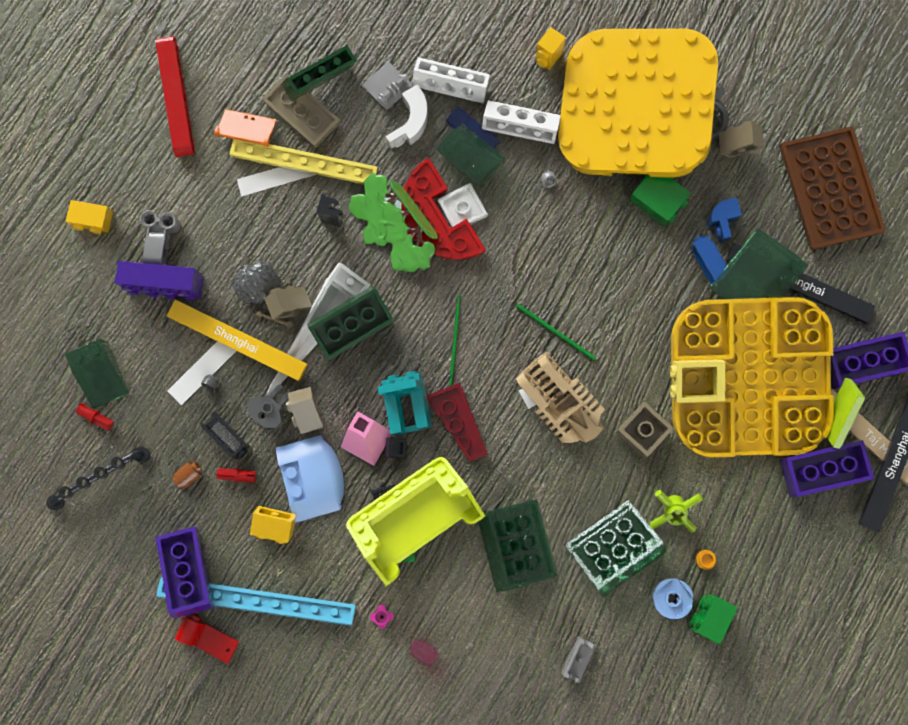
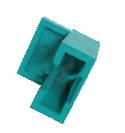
M417 371L406 372V376L398 377V375L388 376L387 380L382 381V386L377 387L378 394L384 396L390 434L392 435L432 428L424 378ZM411 395L416 425L405 427L400 397Z

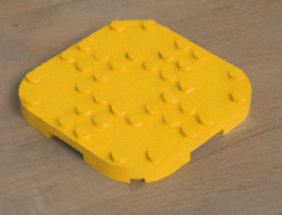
M600 29L590 32L579 39L572 47L567 58L558 141L565 160L575 170L588 175L612 176V173L649 174L650 177L667 178L684 176L692 172L700 163L702 164L711 148L718 77V56L712 42L702 33L691 29Z
M795 297L703 300L690 305L678 316L671 333V366H673V360L721 359L725 361V401L677 403L672 397L673 426L678 438L685 446L695 453L706 457L771 454L774 456L800 455L818 447L817 445L828 436L831 430L834 402L833 395H831L830 356H833V330L828 316L816 306L817 304L807 299ZM712 367L682 368V395H712Z

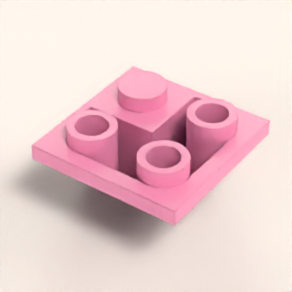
M357 412L347 429L341 448L375 466L386 446V438H391L392 434H390V430Z

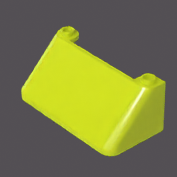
M439 457L354 514L347 521V528L364 558L387 586L399 576L400 570L397 564L459 520L463 519L467 524H474L484 518L485 514L467 485L445 458Z

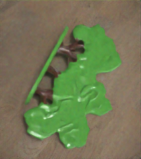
M372 173L364 181L365 195H353L349 204L350 212L357 219L368 221V225L363 231L364 244L376 243L379 246H385L388 242L391 243L393 247L390 259L393 270L415 272L418 268L422 270L429 268V259L435 254V247L429 241H423L422 230L432 239L438 238L436 231L398 182L395 180L390 181L391 188L395 193H389L386 176H376L375 173ZM389 196L390 199L385 201V197ZM397 197L406 207L405 211L394 205ZM409 213L418 224L416 229L409 228L405 224V217ZM417 233L418 241L416 245H413L412 238Z

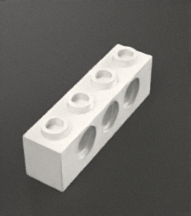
M418 57L413 71L412 86L418 84L421 89L484 103L490 74Z
M488 100L482 129L555 144L561 115Z

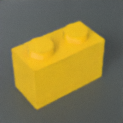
M551 27L537 43L535 56L537 64L548 70L553 67L563 54L566 38Z
M71 200L66 222L74 230L83 231V229H88L95 234H101V232L109 233L113 211L107 206Z
M258 506L253 513L250 535L256 536L258 539L274 540L280 544L289 543L294 532L296 514Z

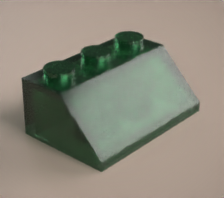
M463 123L447 134L436 148L439 153L480 187H483L505 159Z

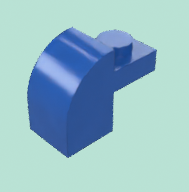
M737 198L721 201L715 206L708 217V227L715 226L714 233L716 238H719L720 243L727 242L732 237L728 223L737 221L742 216Z

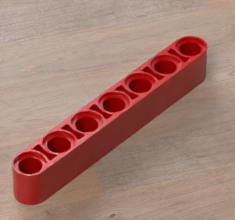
M175 36L155 39L173 152L176 158L195 154V147L178 44Z

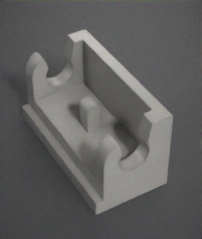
M578 636L561 672L562 675L579 683L596 645Z

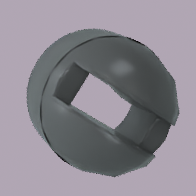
M212 374L206 375L201 385L214 391L218 385V378Z

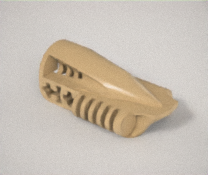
M546 351L519 374L517 382L539 407L535 413L538 415L543 412L540 419L544 420L547 417L544 423L546 425L552 423L549 427L551 431L557 428L554 431L555 436L561 433L558 437L561 443H573L579 440L587 443L596 438L604 429L600 417L605 409L601 404L596 406L598 403L597 399L591 401L594 397L592 394L585 396L589 390L585 388L580 391L584 384L580 383L576 386L580 380L578 378L571 380Z

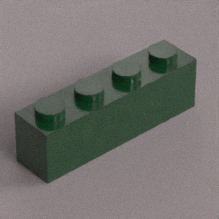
M348 45L286 78L282 87L291 101H294L348 71L357 60Z

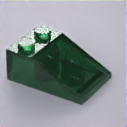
M99 338L65 354L73 375L93 409L129 393L107 341Z

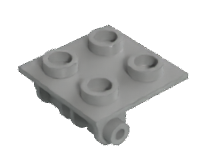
M389 61L362 84L386 110L402 97L403 92L413 87L408 81V76L406 74L402 75Z

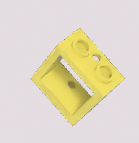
M721 359L673 360V366H670V377L673 378V385L670 386V396L673 397V400L677 403L725 401V361ZM712 367V395H682V368Z

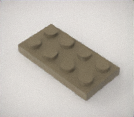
M286 73L262 98V101L313 147L317 148L341 121L309 92L291 101L282 87L285 79L290 77Z

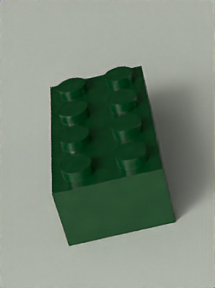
M371 286L308 323L307 326L327 360H330L394 322V319L376 288Z

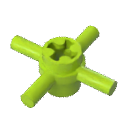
M658 490L655 496L665 505L664 514L649 523L651 528L655 529L668 521L672 525L683 524L691 533L695 532L697 527L687 518L688 509L703 500L702 496L698 493L684 502L681 496L672 495L667 497L661 490Z

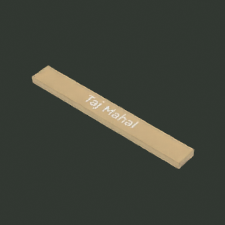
M832 389L831 395H833L834 402L837 393ZM858 413L849 433L858 441L863 440L865 448L882 462L890 441ZM908 459L900 477V480L907 486Z

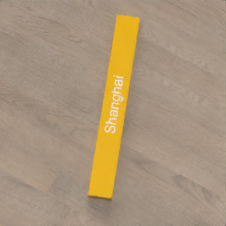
M174 300L167 314V317L298 381L301 380L308 366L307 363L177 300Z

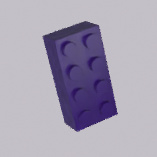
M118 261L115 284L121 287V290L127 291L129 295L138 296L139 293H144L148 297L164 295L168 299L183 297L184 300L194 301L195 298L201 299L204 277L195 268Z
M905 332L833 348V356H830L831 388L833 390L841 388L845 378L852 379L855 384L908 372V342Z
M863 440L844 444L840 449L831 447L780 459L790 498L874 479Z
M191 527L156 536L169 615L175 619L214 608L201 536L197 528Z

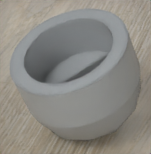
M547 171L541 175V182L545 187L549 188L556 184L557 178L552 171Z

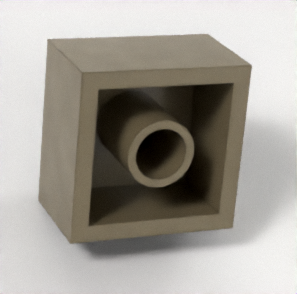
M644 401L615 433L640 456L647 458L674 428Z

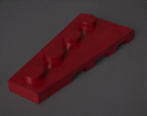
M460 382L427 395V401L444 423L446 429L451 433L469 462L489 455Z

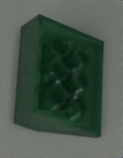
M758 228L709 289L721 299L783 298L809 265L794 252Z
M537 499L484 512L485 517L479 520L478 523L496 592L512 590L557 576Z
M629 500L565 544L602 598L667 553L663 541Z

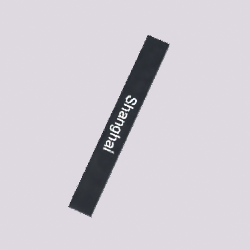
M736 243L733 244L726 260L735 266L865 324L869 323L876 307Z
M908 398L858 522L859 525L875 532H879L908 459Z

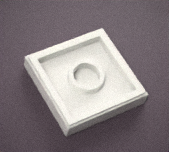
M471 183L437 199L451 227L465 219L472 225L488 216Z

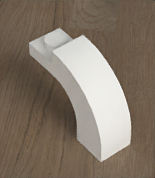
M418 84L402 93L403 102L410 111V117L405 125L386 136L387 144L391 149L401 146L405 140L412 145L421 137L426 128L428 120L427 103Z

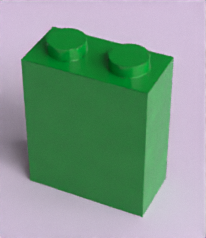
M648 174L632 193L629 200L665 227L668 222L672 224L678 217L676 212L679 208L684 209L690 202L687 198L691 192L672 178L650 177Z

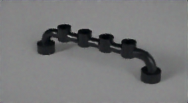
M137 447L132 453L122 458L114 457L111 460V464L106 467H96L93 474L88 477L81 476L77 478L76 483L72 486L61 487L56 495H51L47 499V507L50 510H61L65 505L64 498H72L75 492L82 488H89L98 479H106L109 473L116 469L125 468L126 464L132 460L141 463L148 461L150 451L145 447ZM118 460L121 461V464L119 466H117ZM101 470H103L102 476L99 474ZM85 479L86 483L83 486L82 481Z

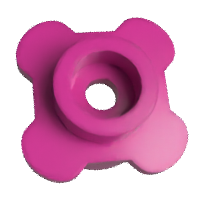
M379 605L378 610L370 615L371 621H374L380 629H384L386 624L394 618L393 613L388 612L385 605Z

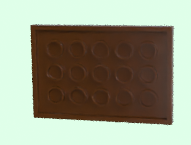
M853 126L784 142L779 145L810 250L886 232Z

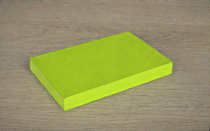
M845 378L834 400L833 424L827 436L832 446L839 449L865 400L864 395L853 380Z

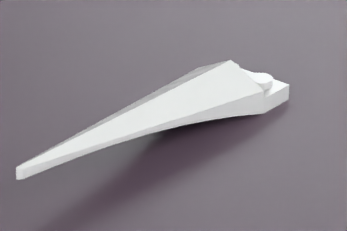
M338 263L326 279L287 354L302 361L318 344L308 329L307 324L368 289L370 284L342 263ZM278 371L266 395H269L288 376Z

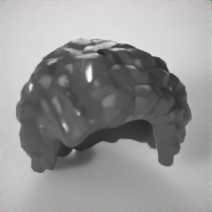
M259 261L253 266L250 264L244 265L235 275L233 287L237 297L242 299L243 302L259 304L260 301H263L270 294L271 290L281 287V279L270 264Z

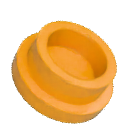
M702 550L696 556V563L701 569H712L716 564V556L710 550Z

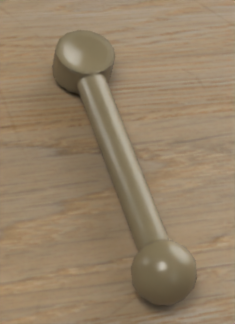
M261 310L256 311L257 317H264L286 325L288 329L293 327L292 321L286 322L281 319H272L270 315L264 314Z

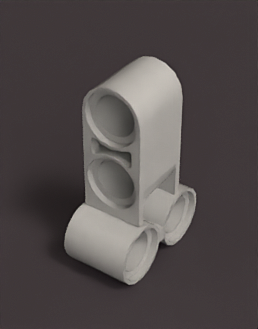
M147 210L140 217L141 223L147 227L143 263L166 265L171 233L178 232L181 223L172 213L166 212L159 217L155 212ZM155 217L154 222L152 224H148L149 220ZM173 219V224L167 226V222Z

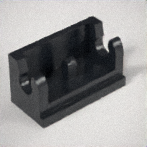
M321 194L316 211L321 222L342 227L343 222L340 221L338 214L343 215V212L340 209L333 208L331 204L339 205V202L336 199L326 197L325 194Z

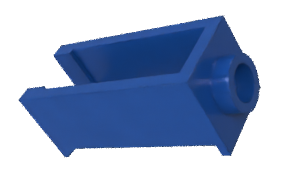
M702 235L693 240L694 243L690 250L713 287L728 279L733 273L728 271L729 268L714 242L709 239L711 235L705 238Z

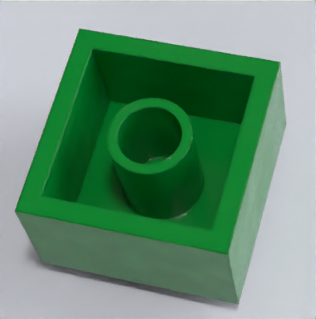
M706 594L699 601L698 606L700 608L697 614H693L690 619V630L720 645L738 607L715 595Z

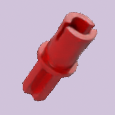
M83 403L76 409V414L89 420L90 424H96L106 431L112 429L114 421L100 414L99 410L95 411Z
M218 468L216 472V479L229 480L234 481V483L238 481L255 483L256 471L239 470V468H236V470Z

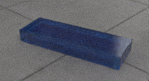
M459 106L446 118V122L487 156L500 143L498 138L488 130H483L482 125Z

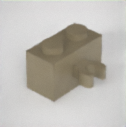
M745 121L740 126L728 127L725 131L719 132L720 154L732 158L764 148L762 126L753 121Z
M293 285L286 289L278 287L271 290L270 294L264 298L272 319L302 315L312 307L304 286L296 287Z
M311 387L288 393L289 401L286 402L288 412L293 413L292 421L294 427H298L301 434L323 428L322 416Z

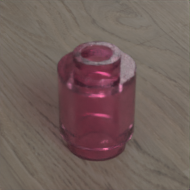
M421 637L418 640L414 639L408 648L411 650L409 655L422 664L429 666L433 664L439 654L434 646Z

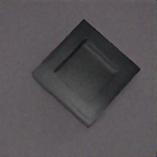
M386 438L385 457L405 459L407 439Z

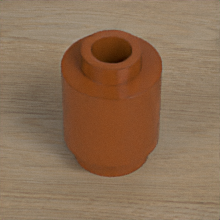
M188 461L175 473L172 480L180 489L188 488L202 476V468L197 462L194 461L192 463Z

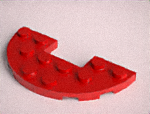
M429 158L421 162L412 171L410 178L405 183L404 189L438 235L437 239H432L422 230L423 241H429L434 245L435 254L433 255L445 259H468L485 253L486 249L467 219L451 228L449 227L433 201L435 197L448 191V188ZM401 203V210L405 211L406 207ZM409 213L405 217V224L409 228L416 229L418 224ZM416 233L413 236V240L417 243L418 238L416 235L418 234Z

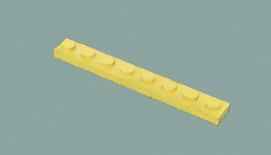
M233 139L230 150L231 157L364 184L365 179L372 173H375L376 176L378 173V167L271 144L265 147L261 144Z

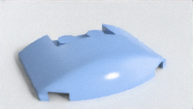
M321 435L276 448L278 464L288 495L289 506L292 514H296L295 523L341 510L342 507L340 505L344 495L342 468L333 448L323 440L324 438Z

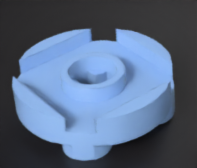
M675 578L665 579L657 584L652 593L653 604L662 616L670 619H680L691 611L693 593L685 582ZM669 594H677V603L668 602Z

